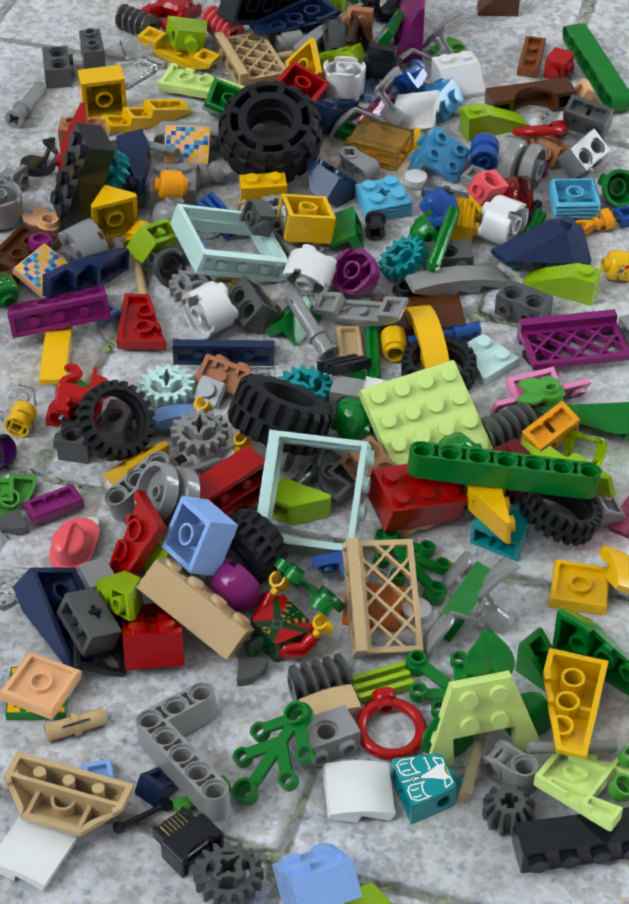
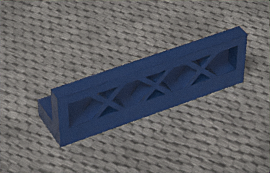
M173 339V365H201L206 354L212 356L219 354L235 364L242 362L249 366H274L275 341Z

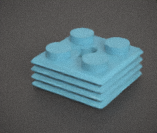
M386 176L381 180H365L355 185V199L365 216L373 210L383 212L386 220L412 214L411 203L413 201L398 177Z
M593 178L549 180L548 194L553 218L569 216L573 219L591 220L593 217H599L601 204L596 182Z

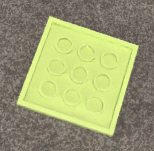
M454 360L361 389L358 392L378 442L382 445L389 458L397 465L408 463L409 450L412 443L417 441L439 443L442 438L453 432H461L474 443H481L482 449H493Z

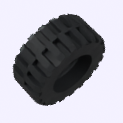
M249 374L240 379L227 412L229 422L235 429L240 430V433L244 436H248L251 440L260 442L266 447L269 430L327 437L335 417L333 408L322 397H318L312 391H308L304 387L292 384L289 381L273 376L269 377L264 374ZM284 444L283 446L284 453L288 452L292 455L300 454L303 456L315 455L322 449Z

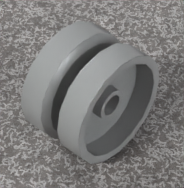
M519 138L511 139L504 152L499 174L508 183L509 189H513L518 185L520 192L533 194L536 191L544 172L547 148L537 143H532L528 147L526 140Z
M159 461L149 463L142 470L135 492L136 490H141L147 493L166 526L170 525L181 496L200 498L199 477L194 470Z

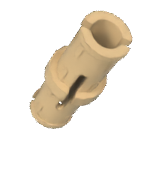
M101 706L80 714H76V712L70 713L69 717L48 724L45 723L43 727L49 743L70 735L78 737L84 731L107 725V718ZM88 720V722H85V723L77 724V725H74V726H72V727H68V728H65V729L62 728V727H66V726H69V725H73V724H76V723H79V722Z

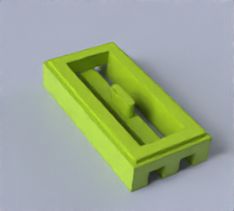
M404 661L352 675L353 688L361 704L371 702L372 692L380 687H391L395 690V694L409 691L411 684L415 683L413 678H410L411 673L409 670H406ZM375 687H376V689L369 690V691H366V692H362V693H361V691H365V690L372 689V688H375Z

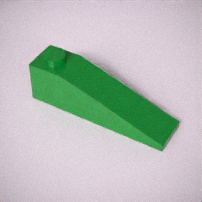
M214 78L202 110L220 117L227 101L233 95H238V91L241 88ZM276 121L262 122L265 124L281 125Z
M629 402L567 405L580 418L579 424L622 435V440H629ZM556 405L536 406V411L545 414Z

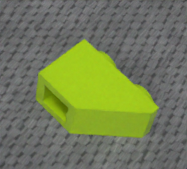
M283 477L277 486L273 519L293 526L329 518L331 515L332 495Z
M123 571L97 579V591L106 602L109 611L128 621L136 619L143 606V594L136 588L141 581V577Z

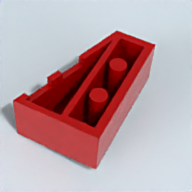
M249 445L245 446L198 476L200 498L210 500L226 515L233 514L234 509L242 506L247 508L254 507L255 502H258L260 497L265 459Z

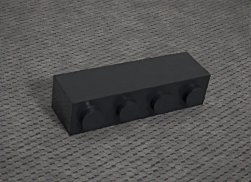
M629 807L623 808L622 817L611 832L581 814L514 823L512 845L521 874L529 872L542 873L546 870L557 868L571 869L578 865L604 864L608 861L620 859L629 860Z

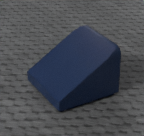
M160 767L140 774L135 794L155 807L160 805V801L163 798H169L179 788Z

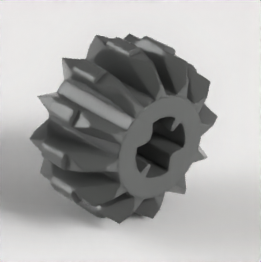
M504 782L501 789L492 786L490 793L485 794L483 798V820L487 821L489 830L498 829L499 836L504 832H509L512 836L514 823L533 821L535 818L536 805L534 799L530 798L529 790L519 791L518 784L513 788H509Z

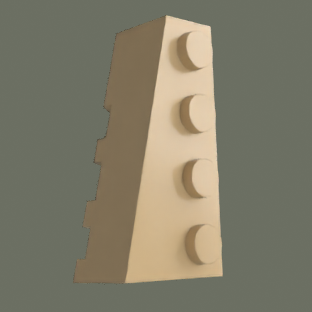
M173 557L156 559L136 587L226 660L236 656L244 642L254 631L246 616L234 611L222 597L215 594L195 574L189 573Z

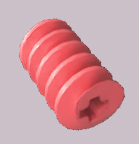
M216 6L207 7L201 16V20H207V32L213 36L215 32L221 31L225 37L245 33L243 25H231L218 16V8Z

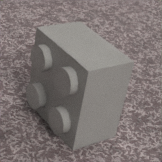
M196 163L150 164L149 194L151 214L156 203L161 201L158 197V192L153 191L154 177H159V173L162 170L183 172L184 177L188 178L187 195L183 196L182 199L184 204L195 206L197 203Z

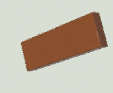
M525 37L517 76L538 78L546 38Z

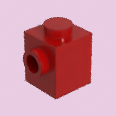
M555 47L545 59L543 77L557 79L571 76L574 70L575 52Z

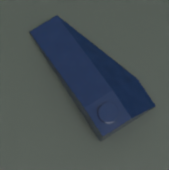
M300 0L250 23L249 28L261 37L278 35L282 32L300 29L301 32L311 31L327 21L338 17L341 14V10L327 0Z
M76 567L29 568L13 586L20 607L61 662L74 668L73 639L58 616L57 610L65 593L85 589ZM80 653L81 662H93L89 656L83 657Z

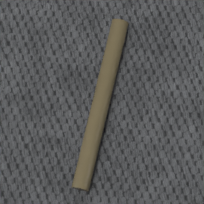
M487 732L474 735L459 794V800L463 803H469L472 799Z

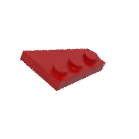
M124 294L116 341L117 349L167 350V343L162 335L161 326L157 321L156 312L149 294Z
M136 490L133 500L137 502L133 513H128L124 522L127 525L123 540L117 541L109 562L114 574L127 571L137 576L168 529L145 491Z

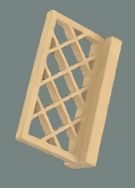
M222 31L214 33L215 52L220 54V60L234 83L247 86L256 84L259 81H274L286 69L266 36L261 37L256 32L225 37Z
M346 538L342 545L351 658H363L365 655L407 654L413 650L424 651L413 539L358 541V538ZM394 547H406L407 559L402 564L389 555V552ZM363 548H373L381 555L373 566L363 558ZM384 558L397 569L389 579L376 569ZM407 563H408V570L404 568V566H405ZM364 566L368 569V572H367L366 574H365ZM371 572L384 583L376 593L366 586L365 579ZM399 572L409 579L410 586L405 592H402L391 582ZM386 586L399 596V599L391 607L378 596ZM409 591H410V594H411V598H409V597L407 596V594H408ZM367 595H369V596L371 597V599H370L368 602H367ZM402 599L412 607V615L407 621L394 610ZM373 601H376L387 611L378 622L368 614V607ZM389 614L402 624L401 628L394 635L381 625ZM412 619L414 627L409 623ZM369 622L374 626L371 630ZM404 628H407L415 635V645L405 646L396 637ZM376 629L389 639L384 647H371L370 635Z

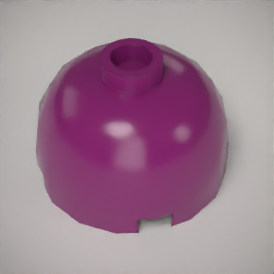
M349 248L336 257V271L332 279V284L344 295L356 298L365 296L374 290L380 278V271L376 259L363 248L354 250Z
M225 557L223 564L218 568L214 576L210 577L209 587L215 594L222 597L234 611L242 614L250 612L259 605L265 592L262 594L258 592L261 585L243 566L238 563L233 567L229 564L232 559Z

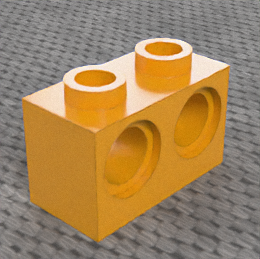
M561 401L522 431L521 442L525 440L541 452L548 446L557 449L578 432L580 418Z

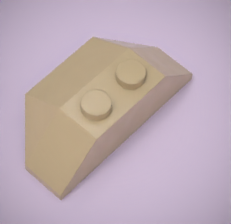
M18 751L4 774L5 782L21 820L79 837L121 814L134 789V784Z

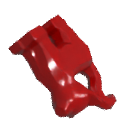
M156 0L154 4L148 3L142 7L141 11L153 14L155 18L160 19L163 17L160 25L166 31L168 16L194 18L202 12L201 4L194 5L193 0Z
M68 363L64 366V371L72 374L63 376L57 383L55 398L48 406L46 413L47 426L59 427L61 420L58 417L64 415L65 419H70L71 414L75 415V410L79 408L77 404L82 397L93 387L108 381L107 378L99 375L98 367H94L89 388L75 385L83 376L81 368L74 363ZM110 396L101 398L94 407L96 427V417L102 411L103 401Z

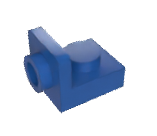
M342 550L310 557L312 568L321 570V574L338 571L337 566H340L342 579L345 580Z

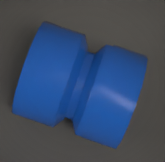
M488 133L474 136L470 144V166L475 165L488 171L498 168L499 142L495 136Z

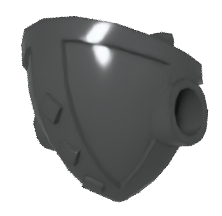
M167 246L156 253L152 252L147 259L148 264L153 268L156 278L167 288H169V280H172L171 275H178L180 265L182 264L181 270L186 271V267L189 266V260L185 252L176 246Z

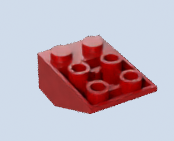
M143 603L135 620L128 621L122 618L125 670L185 665L181 623L156 603Z

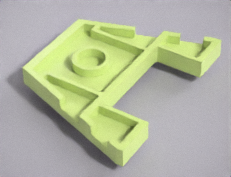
M509 670L449 682L438 715L440 721L437 730L433 731L430 740L432 746L429 754L439 753L443 755L448 767L453 766L454 739L510 727L512 745L521 751H526L527 742L540 741Z
M557 753L552 754L535 774L533 785L611 832L622 817L623 807L597 797L617 774L624 773L629 775V768L622 766L618 758L613 762L597 760V754L588 753L586 760Z

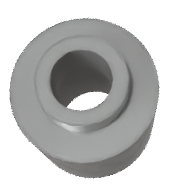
M297 29L282 32L275 36L277 51L292 50V47L305 36V33Z

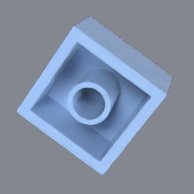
M181 496L161 547L189 573L214 576L225 560L238 525L210 500Z
M320 843L314 845L309 852L303 854L291 853L283 856L280 862L272 864L280 898L284 904H344L362 897L353 859L333 844Z

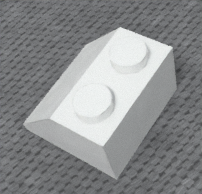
M472 51L432 57V82L440 78H444V80L454 78L464 99L485 95L480 63Z

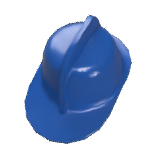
M440 187L432 191L425 188V197L421 200L419 207L422 213L430 209L433 213L427 219L436 229L441 227L448 207L452 205L458 207L457 201L453 194H449Z

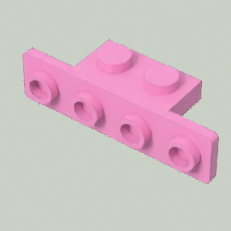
M550 367L507 378L505 384L510 398L496 401L490 409L491 414L516 405V399L525 392L519 387V381L525 378L541 379L544 376H552L558 379L555 368ZM590 378L561 385L565 389L563 397L571 396V398H577L584 395L591 384ZM537 404V405H529V406H531V408H535V407L538 406L539 404Z

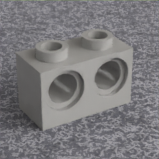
M592 129L559 155L557 160L572 179L579 175L583 178L594 170L591 167L592 165L596 167L605 160L604 155L610 149L597 131Z

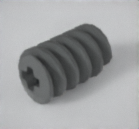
M128 4L120 5L115 15L117 28L135 36H138L148 26L158 30L161 27L159 18H155L153 14H148L146 11H141V9H135V7Z
M519 402L516 405L507 407V409L499 410L498 413H492L490 416L481 418V422L492 447L495 448L496 445L504 444V441L508 442L513 440V438H520L522 431L538 418L531 406L525 402Z
M341 653L334 654L333 660L330 656H325L322 659V663L318 659H313L311 665L305 661L300 663L299 669L295 664L290 665L288 668L287 682L292 701H297L298 693L306 697L309 695V690L316 693L320 691L321 687L324 689L332 688V684L341 686L344 681L353 686L350 667Z

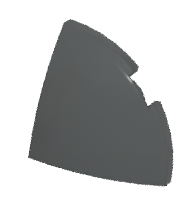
M323 448L318 456L316 465L319 477L318 483L323 492L332 495L331 501L338 504L354 496L356 482L339 462L345 453L340 450Z

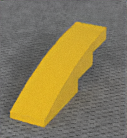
M144 99L142 107H123L121 115H102L101 119H105L106 131L109 134H115L116 132L127 133L138 129L153 128L163 121H174L190 114L191 109L182 99Z
M73 326L45 333L39 385H57L63 376L68 375V372L64 371V366L70 363Z

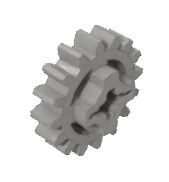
M189 266L186 267V271L179 269L178 275L172 274V280H169L170 297H174V302L181 301L182 305H184L186 301L185 299L182 300V296L185 293L209 281L218 284L221 282V277L196 274Z
M200 409L198 413L189 410L188 416L181 413L180 420H173V427L170 428L172 445L177 446L178 452L186 450V456L188 457L192 453H195L197 458H200L201 454L204 453L210 457L211 451L219 453L220 446L226 447L227 440L229 439L228 422L222 421L221 414L214 416V411L212 410L207 414L204 413L203 409Z

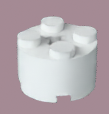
M350 56L334 57L332 62H329V59L323 63V77L330 84L325 97L330 100L339 98L358 101L365 92L366 64L364 62L360 64L357 58Z
M503 195L495 196L491 202L486 201L482 208V215L484 217L478 229V236L501 245L516 237L519 231L523 233L529 215L528 208L524 207L526 204Z
M304 244L302 248L291 251L282 273L281 281H285L284 287L290 292L298 291L300 297L305 295L307 298L308 295L315 296L314 300H317L321 291L328 292L336 271L337 260L316 251V248L312 245Z
M209 281L182 296V300L185 299L186 304L182 305L186 320L194 331L199 329L203 333L199 335L201 338L207 339L232 326L235 319L239 317L236 307L231 304L228 297V289L222 282L217 284Z

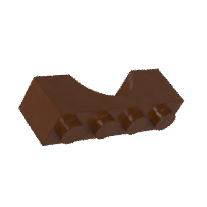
M568 77L486 88L484 104L513 112L520 107L528 105L543 106L553 112H559L564 110L572 94L576 95V90Z

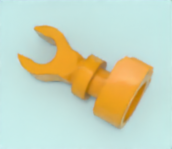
M608 207L600 209V218L593 217L592 220L581 219L575 221L584 229L585 236L594 230H601V227L604 231L615 228V219Z

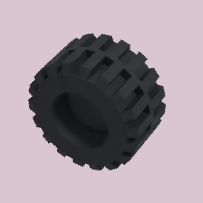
M240 509L230 517L238 527L225 557L232 559L229 564L233 567L238 563L243 566L261 585L269 578L271 573L278 570L274 564L279 557L285 560L288 558L287 546L283 541V536L265 516L263 517L257 511Z

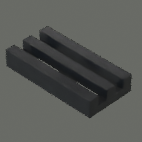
M355 353L317 361V370L333 376L372 367V358H365L362 355L358 356Z

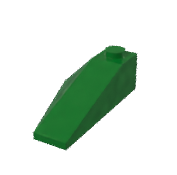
M560 608L556 616L553 648L608 661L605 682L629 696V656L591 619L575 611Z

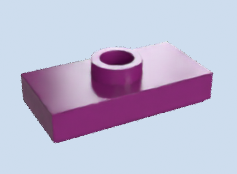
M73 484L23 502V509L34 526L85 507L83 498Z

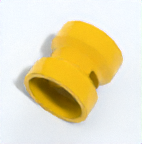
M26 401L15 402L4 422L6 431L15 437L27 436L37 417L38 412L36 408Z

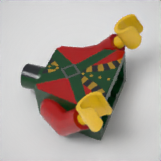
M274 571L269 576V583L272 588L265 592L251 618V626L254 628V631L251 634V639L244 642L245 651L250 657H255L264 652L273 662L277 663L286 659L305 658L313 648L317 647L318 642L321 640V635L327 636L333 632V624L322 613L317 614L311 622L284 594L279 597L278 593L286 591L290 586L288 578L283 577L282 581L277 584L281 574L278 571Z

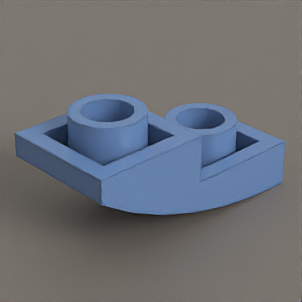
M177 404L157 408L154 410L155 415L152 417V419L156 420V426L153 428L160 432H168L173 427V420H180L181 413L188 416L189 410L194 411V413L197 410L193 404Z

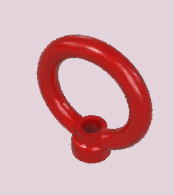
M556 120L549 125L515 127L512 130V134L516 137L554 136L556 138H564L568 133V125L564 120Z
M380 687L374 690L371 694L372 701L360 710L355 720L361 731L360 745L369 754L383 760L392 761L394 758L413 756L421 749L422 737L427 729L422 713L411 703L396 698L395 690L391 687ZM397 710L406 714L415 726V735L412 741L403 747L394 749L376 744L367 732L368 720L376 712L389 714Z

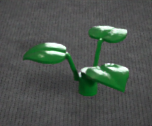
M483 629L465 656L463 663L465 679L507 670L512 674L515 659L509 646L498 635ZM536 692L520 694L538 736L544 734L551 728L546 698ZM438 715L429 724L422 737L421 750L428 754L432 746L430 742L432 733L437 730L440 721ZM511 727L505 728V731L511 736ZM474 735L453 740L454 757L468 750Z

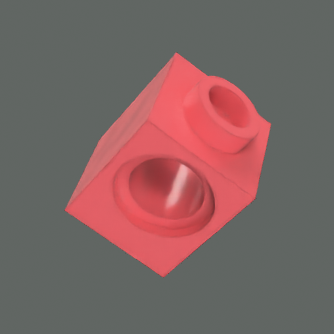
M496 169L477 173L466 190L479 206H482L486 201L491 202L495 196L503 195L509 185Z

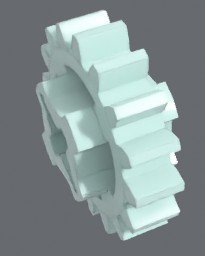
M169 364L162 368L156 365V370L147 369V375H141L139 392L143 391L146 394L143 399H149L151 404H155L156 409L160 406L177 405L178 403L188 404L187 398L192 399L193 392H195V381H193V374H188L187 368L179 370V365L174 366V368H171Z

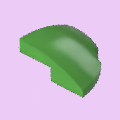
M10 473L8 478L0 477V516L20 509L23 506V502L30 500L35 489L37 475Z

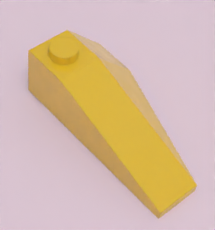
M549 648L543 678L555 753L587 759L605 683L608 661Z

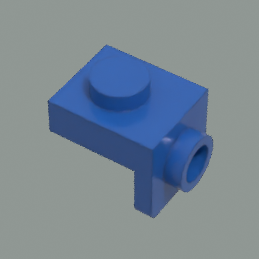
M423 68L411 74L406 70L402 72V75L394 78V86L400 94L415 92L424 85L423 81L428 74Z

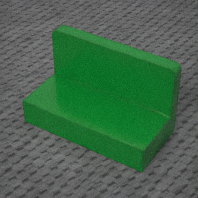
M352 206L334 213L336 222L330 246L335 247L349 242L353 250L364 249L362 223L354 207Z
M305 295L301 296L318 323L322 317L314 314L312 303ZM289 305L265 329L270 337L284 332L294 346L300 344L307 336V333Z

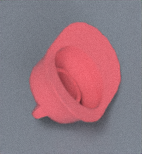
M85 517L73 518L63 523L51 539L49 552L51 565L53 567H76L78 571V565L90 561L99 539L100 530L98 525L93 520Z

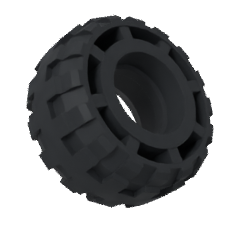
M266 80L259 81L252 87L247 85L238 91V95H233L227 101L224 111L220 114L218 136L222 156L238 175L285 172L286 182L289 183L295 179L296 175L302 176L307 172V159L309 157L316 161L320 154L322 145V119L320 112L317 111L314 101L308 95H303V91L294 85L289 87L284 82L276 80L274 83H266ZM267 121L281 122L290 128L286 134L277 138H262L251 131L255 125Z

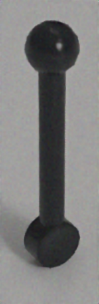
M540 200L534 201V207L528 215V221L526 226L528 225L536 209L542 207V202Z
M163 798L160 801V805L126 821H116L112 826L113 831L118 834L122 833L126 827L162 810L168 812L173 808V801L169 798Z

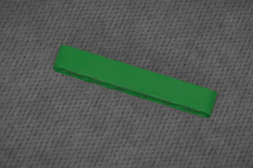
M581 23L564 26L562 30L564 43L569 51L575 52L574 59L603 105L613 108V112L629 110V89L587 25Z
M417 441L411 444L407 463V472L415 478L579 499H592L597 495L602 474L601 468L591 462L426 441Z

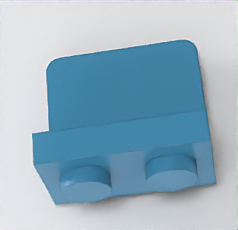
M440 78L428 85L423 83L424 85L414 92L440 91L439 113H436L438 123L445 122L464 101L462 92L454 78L446 80Z
M434 126L427 133L423 132L416 141V144H418L417 149H414L408 160L411 162L407 170H420L426 165L449 182L455 183L462 172L470 150L437 126Z

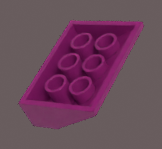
M400 0L399 10L404 13V17L394 35L393 47L397 46V57L410 48L423 52L425 0ZM413 53L406 57L402 63H409L413 59L422 62V56Z

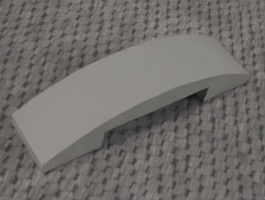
M321 291L312 311L321 317L344 324L384 326L401 319L409 300L406 297L385 296L383 302L345 299L343 293Z

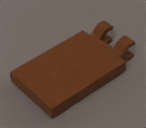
M22 224L0 244V272L10 273L18 285L20 279L12 271L15 266L34 252L29 249V236L37 232L49 234L52 237V250L56 252L62 246L56 233Z
M459 295L406 297L409 300L406 307L430 305L434 309L442 329L448 328L452 324H457V326L466 324ZM381 298L371 299V301L383 302ZM405 310L399 321L389 325L377 326L379 334H381L384 328L397 325L405 330L406 336L415 335L413 326H409Z

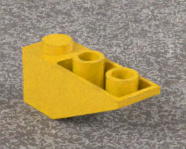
M464 484L463 491L468 499L466 503L468 510L506 544H511V532H515L514 515H509L510 500L508 496L504 497L505 489Z

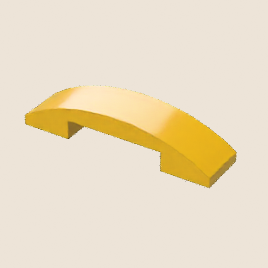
M148 26L138 35V40L152 53L167 62L179 64V66L184 68L208 69L220 59V54L203 47L198 52L193 53L176 50L166 40V32Z
M430 305L406 307L405 314L409 326H413L421 350L420 359L423 369L449 362L444 334L434 309Z

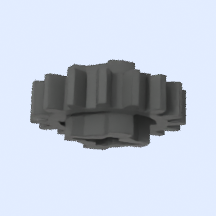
M226 841L224 848H220L218 844L214 843L213 852L204 849L202 851V859L195 860L193 882H195L196 892L202 893L204 902L214 899V904H221V902L226 904H232L233 902L244 904V898L247 897L250 900H254L255 890L261 891L264 868L261 867V858L254 857L253 848L243 851V843L241 842L235 848L231 847L230 841ZM247 869H248V871H249V873H250V876H249L248 879L246 878V873H245V871H246ZM209 871L212 872L210 880H208L207 874Z

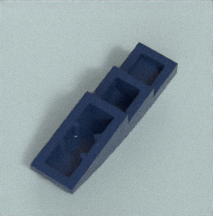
M126 247L92 254L61 265L43 274L42 295L51 299L65 290L74 292L89 284L98 287L129 269V250Z

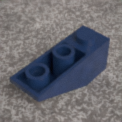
M323 98L322 101H314L322 119V134H330L339 118L351 108L357 107L366 111V109L358 106L359 102L352 99H347L346 101L335 99L332 101ZM357 112L346 120L352 122L362 114Z
M138 129L116 136L118 146H114L115 151H121L129 158L128 163L131 164V167L127 169L130 172L127 178L130 188H135L138 196H142L152 158L149 142L143 130Z

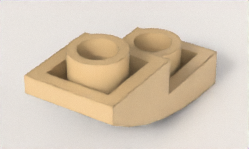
M352 684L321 690L297 700L309 704L313 709L314 715L346 705L351 716L363 709Z

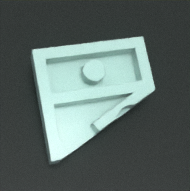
M484 333L467 343L468 348L472 347L476 354V371L480 375V383L483 386L518 366L519 357Z

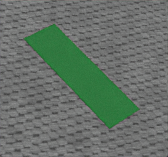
M477 561L438 618L442 614L448 615L451 611L469 616L480 600L478 592L484 585L483 580L491 569ZM455 618L452 627L443 638L451 642L465 620Z

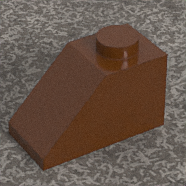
M520 0L477 1L478 16L518 17Z

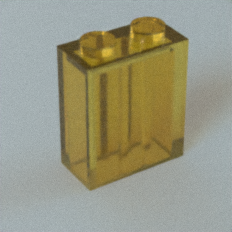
M364 117L361 123L355 126L352 135L347 137L345 146L356 147L359 151L375 158L380 168L397 172L413 149L414 130Z

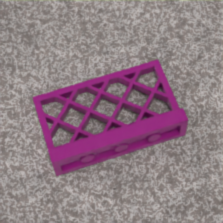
M104 285L59 294L51 299L45 297L8 305L7 312L13 339L111 318Z
M615 309L519 319L517 340L519 344H523L532 370L629 360V349L617 324L618 315ZM613 334H614V336H613L612 338L605 336V335H613ZM562 337V340L566 339V341L561 343L553 338ZM584 337H590L588 340L582 339ZM595 340H598L600 342L605 343L606 345L604 347H600L594 344L593 342ZM536 342H542L539 346L534 344ZM571 342H573L582 347L579 350H577L573 347H570L569 345ZM550 345L557 348V350L552 352L545 349V347ZM612 346L621 350V352L614 353L608 349ZM589 349L596 352L597 355H588L584 352ZM562 352H566L572 355L573 357L565 358L560 354ZM540 354L549 359L537 361L536 357Z

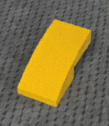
M603 545L598 554L610 566L605 574V578L616 590L629 594V556L623 551Z

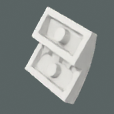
M440 91L399 94L396 98L395 106L406 117L395 129L391 126V132L397 135L414 133V127H420L421 132H427L432 129L436 123V113H439Z
M351 760L331 762L323 765L328 819L358 823L362 816L387 821L393 819L396 812L389 763Z
M19 817L0 844V874L13 882L18 877L44 891L76 844L78 836L23 821Z

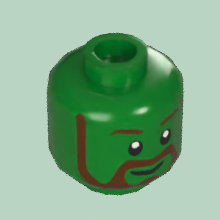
M0 272V308H8V305L15 304L18 300L20 288L10 273Z

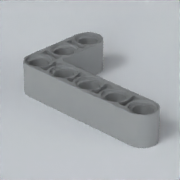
M200 682L142 711L137 715L135 722L139 743L145 752L201 813L210 821L220 822L226 820L232 813L228 784L183 737L209 723L218 715L214 687L209 683Z

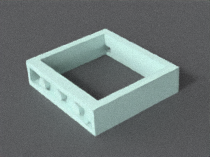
M185 204L176 205L170 225L196 274L242 278L245 276L251 280L283 282V280L281 281V276L288 258L273 232H271L270 237L252 235L246 222L240 220L242 211ZM195 230L250 236L261 255L205 249Z
M269 430L257 512L263 517L265 516L272 523L284 444L360 453L348 538H358V541L363 540V532H359L360 522L366 519L367 505L363 504L364 494H369L371 477H367L368 466H373L375 451L371 450L369 442ZM283 536L284 543L290 547L336 552L341 551L343 545L341 543Z

